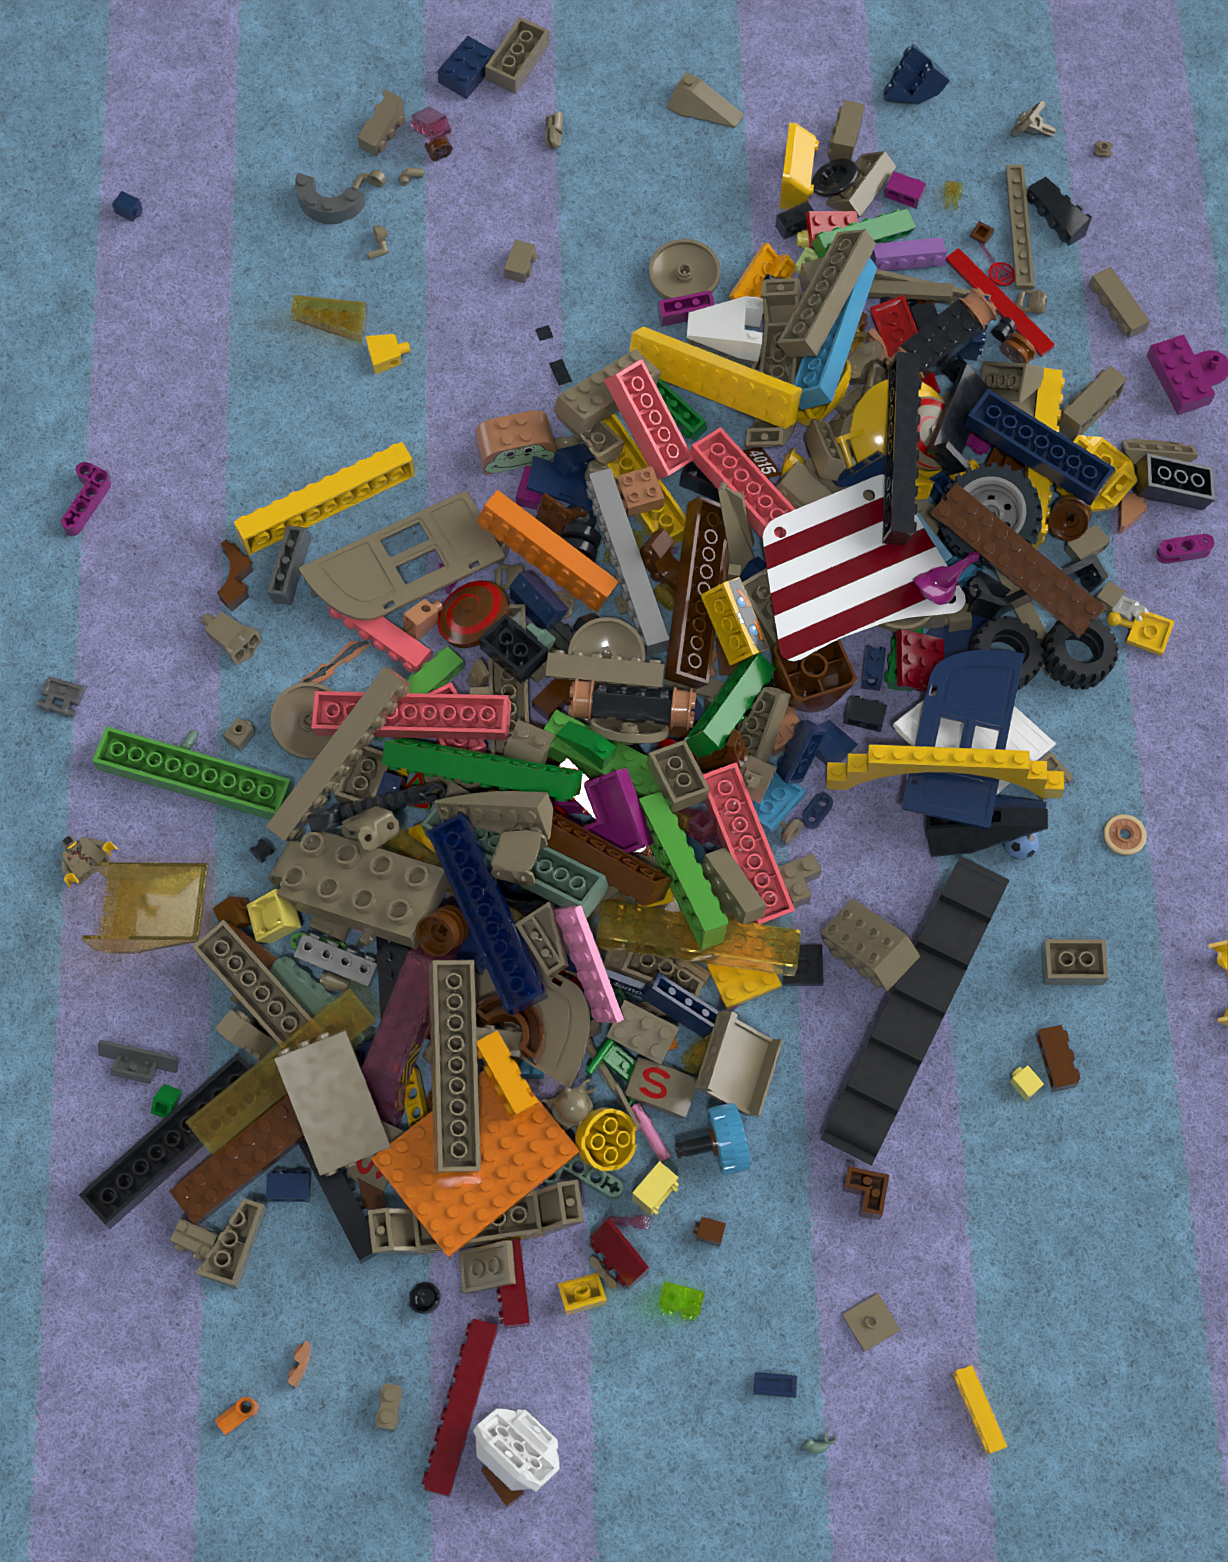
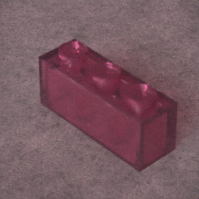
M431 107L411 115V125L414 131L431 140L452 132L446 115Z

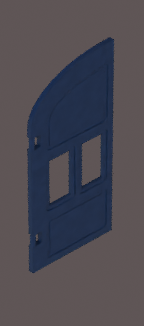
M972 650L954 654L939 662L932 670L929 678L915 746L935 747L941 718L964 723L959 748L972 747L975 727L979 726L999 731L995 749L1005 750L1024 654L1005 650ZM932 687L937 688L936 696H931ZM951 772L909 773L901 810L989 830L999 779ZM914 775L918 776L917 785L912 784Z

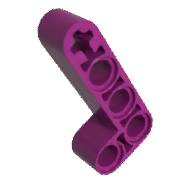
M80 462L75 468L77 476L84 486L61 519V524L68 536H76L82 531L111 487V481L107 472L89 462Z

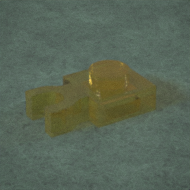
M945 181L943 198L947 200L945 201L944 209H947L948 205L952 204L954 205V211H957L958 201H961L963 183Z

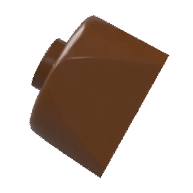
M840 639L797 661L786 660L780 653L779 643L776 642L774 645L773 666L775 667V686L792 694L788 705L798 711L814 713L825 710L836 703L856 682L857 676Z

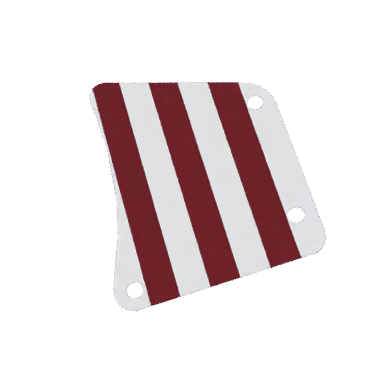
M884 475L872 477L772 520L764 530L763 545L781 655L786 660L797 661L803 659L840 638L882 623L910 617L951 614L960 611L965 605V594L958 583L955 592L956 601L952 604L938 605L925 598L912 580L919 573L927 572L930 569L941 566L948 567L917 515H914V522H917L916 533L912 535L911 539L904 546L882 543ZM865 490H872L875 493V498L872 501H868L863 497ZM776 527H783L786 530V536L783 538L776 537L774 529Z

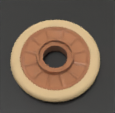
M1125 814L1114 816L1104 827L1103 835L1107 846L1118 854L1132 855L1139 852L1145 845L1146 830L1143 824L1133 816ZM1120 831H1128L1130 838L1123 839L1120 836Z

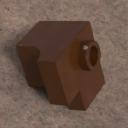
M229 896L213 907L219 923L224 920L226 923L230 922L232 925L239 927L251 925L247 904L250 903L248 898Z

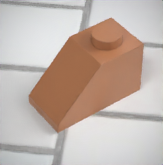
M1127 493L1119 502L1118 534L1124 533L1141 519L1143 513H1146L1147 502H1144V497Z

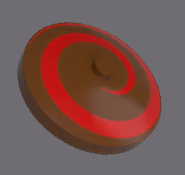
M478 580L466 583L454 590L443 602V609L438 612L437 627L444 640L454 647L472 648L479 646V638L505 613L508 615V598L504 591L491 581Z

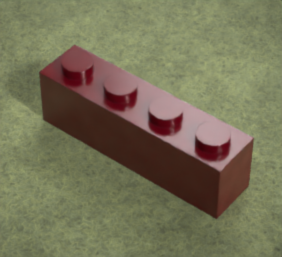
M520 1238L507 1241H512L516 1284L502 1286L500 1290H496L498 1303L502 1302L503 1311H499L500 1324H504L505 1329L530 1326Z

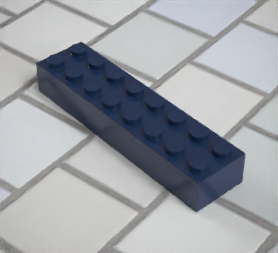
M987 389L969 413L964 427L1090 506L1110 480L1115 470L1110 464Z

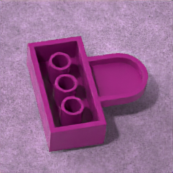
M1184 334L1151 345L1147 353V358L1177 415L1210 405L1215 396L1212 386L1222 383L1228 377V358L1224 354L1215 350L1194 354Z

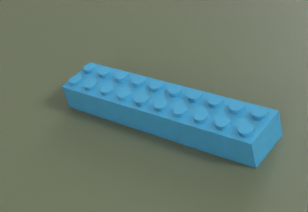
M870 257L817 356H805L802 358L793 384L802 388L799 403L801 410L828 404L833 400L877 270Z

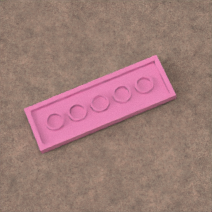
M561 906L554 909L556 921L562 929L563 940L568 945L570 958L577 969V977L583 985L584 995L589 1001L593 1018L596 1022L618 1023L624 1020L582 906Z

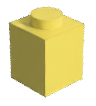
M1026 1066L1024 1069L1019 1067L1011 1074L1013 1078L1010 1083L1025 1101L1044 1085L1029 1066Z

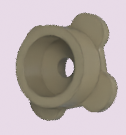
M1096 141L1095 155L1101 158L1110 157L1112 155V143Z

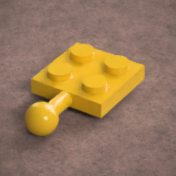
M1115 611L1107 615L1106 621L1110 626L1121 625L1130 629L1126 641L1127 644L1160 656L1163 655L1175 621L1151 612H1141L1139 615L1143 620L1137 621L1134 618L1133 622L1122 618Z

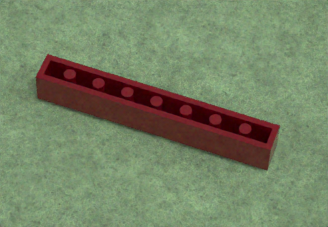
M473 1319L472 1324L468 1323L465 1331V1336H468L466 1345H461L459 1357H462L460 1366H455L453 1378H456L454 1386L449 1387L447 1399H450L447 1408H443L440 1420H443L442 1428H438L434 1441L437 1442L435 1451L431 1450L428 1463H431L429 1472L425 1471L422 1479L425 1491L449 1498L451 1496L497 1335L498 1325Z

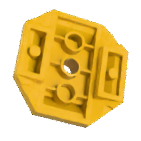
M1078 435L1073 441L1074 443L1115 468L1110 480L1091 505L1092 512L1114 509L1138 481L1132 460L1103 437ZM1056 484V490L1063 496L1071 494Z

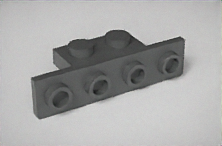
M99 1040L98 1042L99 1056L116 1059L111 1068L112 1076L151 1084L157 1069L173 1073L178 1071V1058L175 1056L117 1044L111 1041Z

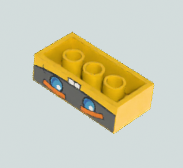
M740 577L724 582L701 594L703 603L730 666L769 649Z

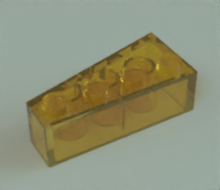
M301 295L293 296L291 313L294 321L363 344L368 313L366 302Z

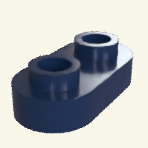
M826 793L816 795L803 814L802 822L805 827L816 829L821 825L833 806V799L830 795ZM824 802L826 806L821 807L819 803ZM813 817L816 821L810 822L809 818Z

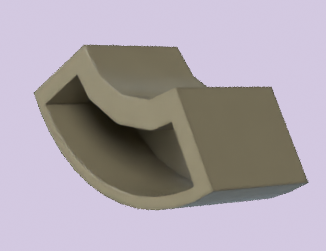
M878 340L862 345L849 357L848 360L850 361L852 373L849 385L857 383L866 384L870 366L874 362L879 365L884 364V346Z

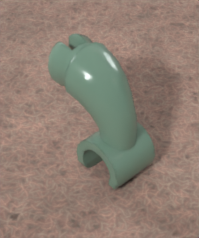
M827 1431L823 1436V1442L818 1443L808 1439L804 1448L812 1454L823 1453L831 1444L836 1442L837 1436L833 1441H828L827 1434L830 1431Z

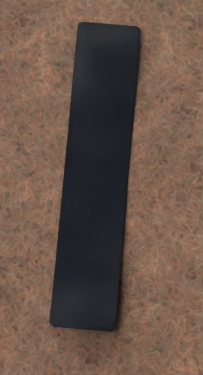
M549 325L536 329L539 341L554 338ZM563 359L549 363L558 385L572 382Z

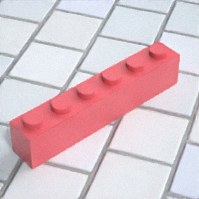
M327 604L328 613L332 618L336 620L339 618L349 630L354 629L365 641L369 639L373 642L376 649L386 651L393 661L397 662L398 660L403 663V667L407 671L417 673L421 670L422 665L432 658L430 649L386 618L381 617L369 621L357 620L337 612Z

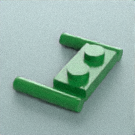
M608 1038L585 1072L592 1075L599 1064L604 1062L628 1083L636 1061L616 1045L612 1039ZM630 1098L627 1099L630 1107L636 1102Z

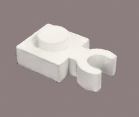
M1125 596L1121 597L1112 610L1128 620L1134 616L1137 621L1143 620L1139 615L1141 612L1148 613L1144 605H1140L1138 601Z

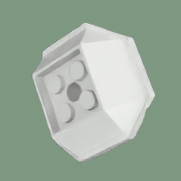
M496 1409L473 1430L476 1435L477 1458L511 1490L532 1489L537 1492L560 1469L557 1439L526 1410Z

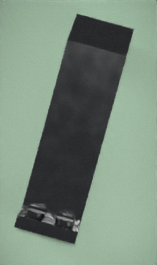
M958 355L957 360L945 363L941 367V371L954 385L926 451L928 455L931 454L947 470L946 474L948 476L965 472L971 466L962 456L971 434V430L964 427L969 413L987 389H989L986 383L960 355Z
M1096 554L1062 569L1072 580L1080 578L1082 586L1089 593L1095 591L1109 576ZM981 576L975 577L963 591L965 602L970 605L966 612H971L973 615L988 620H993L994 617H999L1032 601L1021 589L1006 597H996L990 592Z

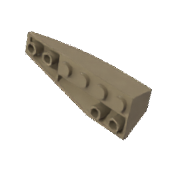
M495 791L454 796L434 802L440 819L497 834L505 831L528 830L540 832L545 835L546 840H549L551 836L553 806L547 792Z

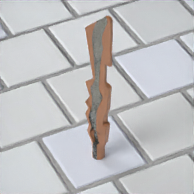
M349 641L329 664H320L317 671L309 672V676L302 678L300 683L313 682L321 684L334 675L335 669L343 662L348 664L369 647L370 642Z

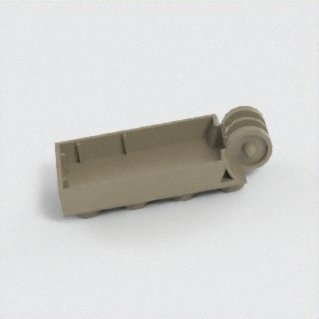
M325 831L310 832L301 839V842L288 841L268 877L269 881L280 889L277 895L290 903L295 910L417 949L419 945L416 938L418 923L422 918L437 910L451 883V879L444 868L379 848L368 852V850L361 847L360 842Z

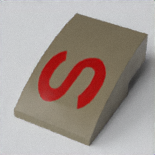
M637 1058L624 1096L656 1111H663L671 1116L683 1119L687 1116L696 1091L697 1079L667 1066Z
M381 1120L390 1143L404 1133V1131ZM364 1158L356 1161V1165L348 1169L346 1177L358 1182L357 1178L383 1190V1193L389 1183L371 1159L366 1161Z

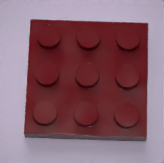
M904 629L897 630V687L926 693L932 670L939 662L944 660V639ZM932 687V692H931V694H932L934 691H936L937 688Z

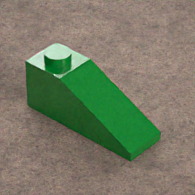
M568 721L556 734L558 738L601 770L615 757L616 746L602 735Z

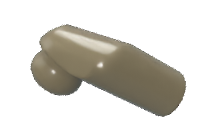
M409 167L399 175L398 180L402 186H406L412 177L422 178L424 171L420 168Z

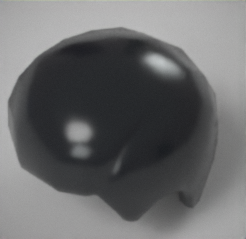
M430 1282L416 1284L409 1292L408 1305L414 1312L419 1314L433 1313L440 1304V1291L437 1286Z

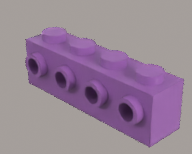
M942 237L877 243L871 254V260L877 269L884 271L945 265L947 251Z

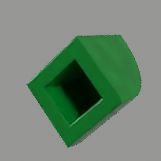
M163 1084L153 1097L151 1114L162 1118L167 1117L177 1108L182 1091Z

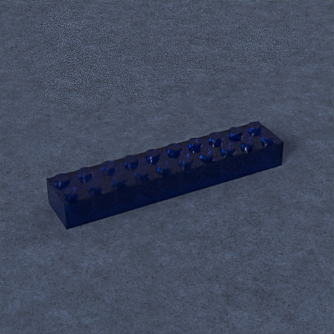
M461 813L427 831L428 836L505 1011L513 1016L549 998L521 933L515 925L516 922L496 878L491 874L492 868L470 819Z

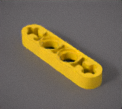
M405 1066L400 1070L399 1078H401ZM414 1066L406 1085L401 1083L409 1129L428 1114L420 1071ZM416 1088L417 1096L411 1099L410 1092ZM420 1108L421 1114L415 1119L413 1113L415 1109Z

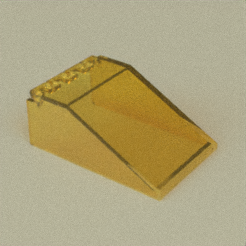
M93 862L92 867L107 879L105 893L111 894V896H105L103 913L109 914L102 915L100 932H106V934L82 935L81 940L92 949L108 954H136L199 942L208 863Z

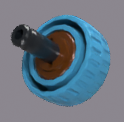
M735 1103L722 1104L707 1110L708 1135L684 1140L681 1143H674L678 1159L712 1151L713 1156H716L719 1169L723 1175L735 1174L750 1169V1156L746 1135Z

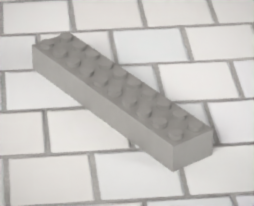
M609 468L589 474V481L586 482L588 488L586 489L589 500L592 499L594 516H598L599 522L597 524L599 531L604 533L605 539H603L605 549L610 552L609 561L611 566L615 567V579L619 581L618 584H621L622 590L620 592L623 601L627 600L628 607H626L628 617L633 619L634 624L632 627L643 641L645 657L667 652L669 637L612 470Z

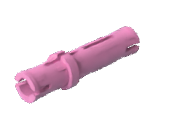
M640 1103L632 1106L631 1109L641 1126L638 1130L642 1131L659 1161L663 1162L670 1158L671 1154L656 1132L652 1119L648 1118Z

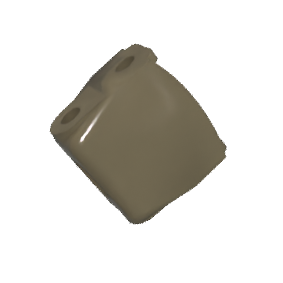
M379 806L355 814L342 821L343 825L341 826L345 838L360 842L361 847L368 850V852L383 845L400 831L399 822L393 813ZM349 830L355 831L354 834L350 835Z
M528 830L502 832L491 861L492 876L517 885L532 887L536 880L530 870L536 861L539 849L544 850L548 845L545 835Z

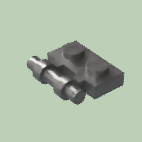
M48 676L41 692L42 696L47 697L46 701L39 700L37 707L42 708L45 712L51 713L52 711L59 713L62 717L69 716L74 718L76 710L70 709L71 704L79 706L86 689L84 686ZM59 700L62 701L63 704L62 706H59L54 704V701Z

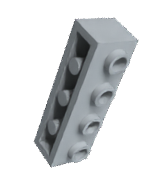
M309 933V936L302 935L294 954L296 959L368 988L371 987L378 971V964L375 963L376 959L367 955L364 958L357 956L358 952L346 948L345 951L339 949V944L329 940L327 943L320 941L321 937Z

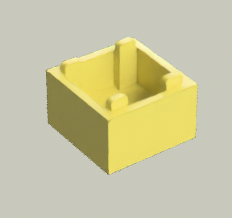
M274 889L247 904L256 942L274 943L301 928L297 911L290 903L277 895L280 889Z
M659 1161L634 1190L632 1201L650 1217L653 1213L657 1216L659 1206L672 1191L675 1193L678 1191L679 1177Z

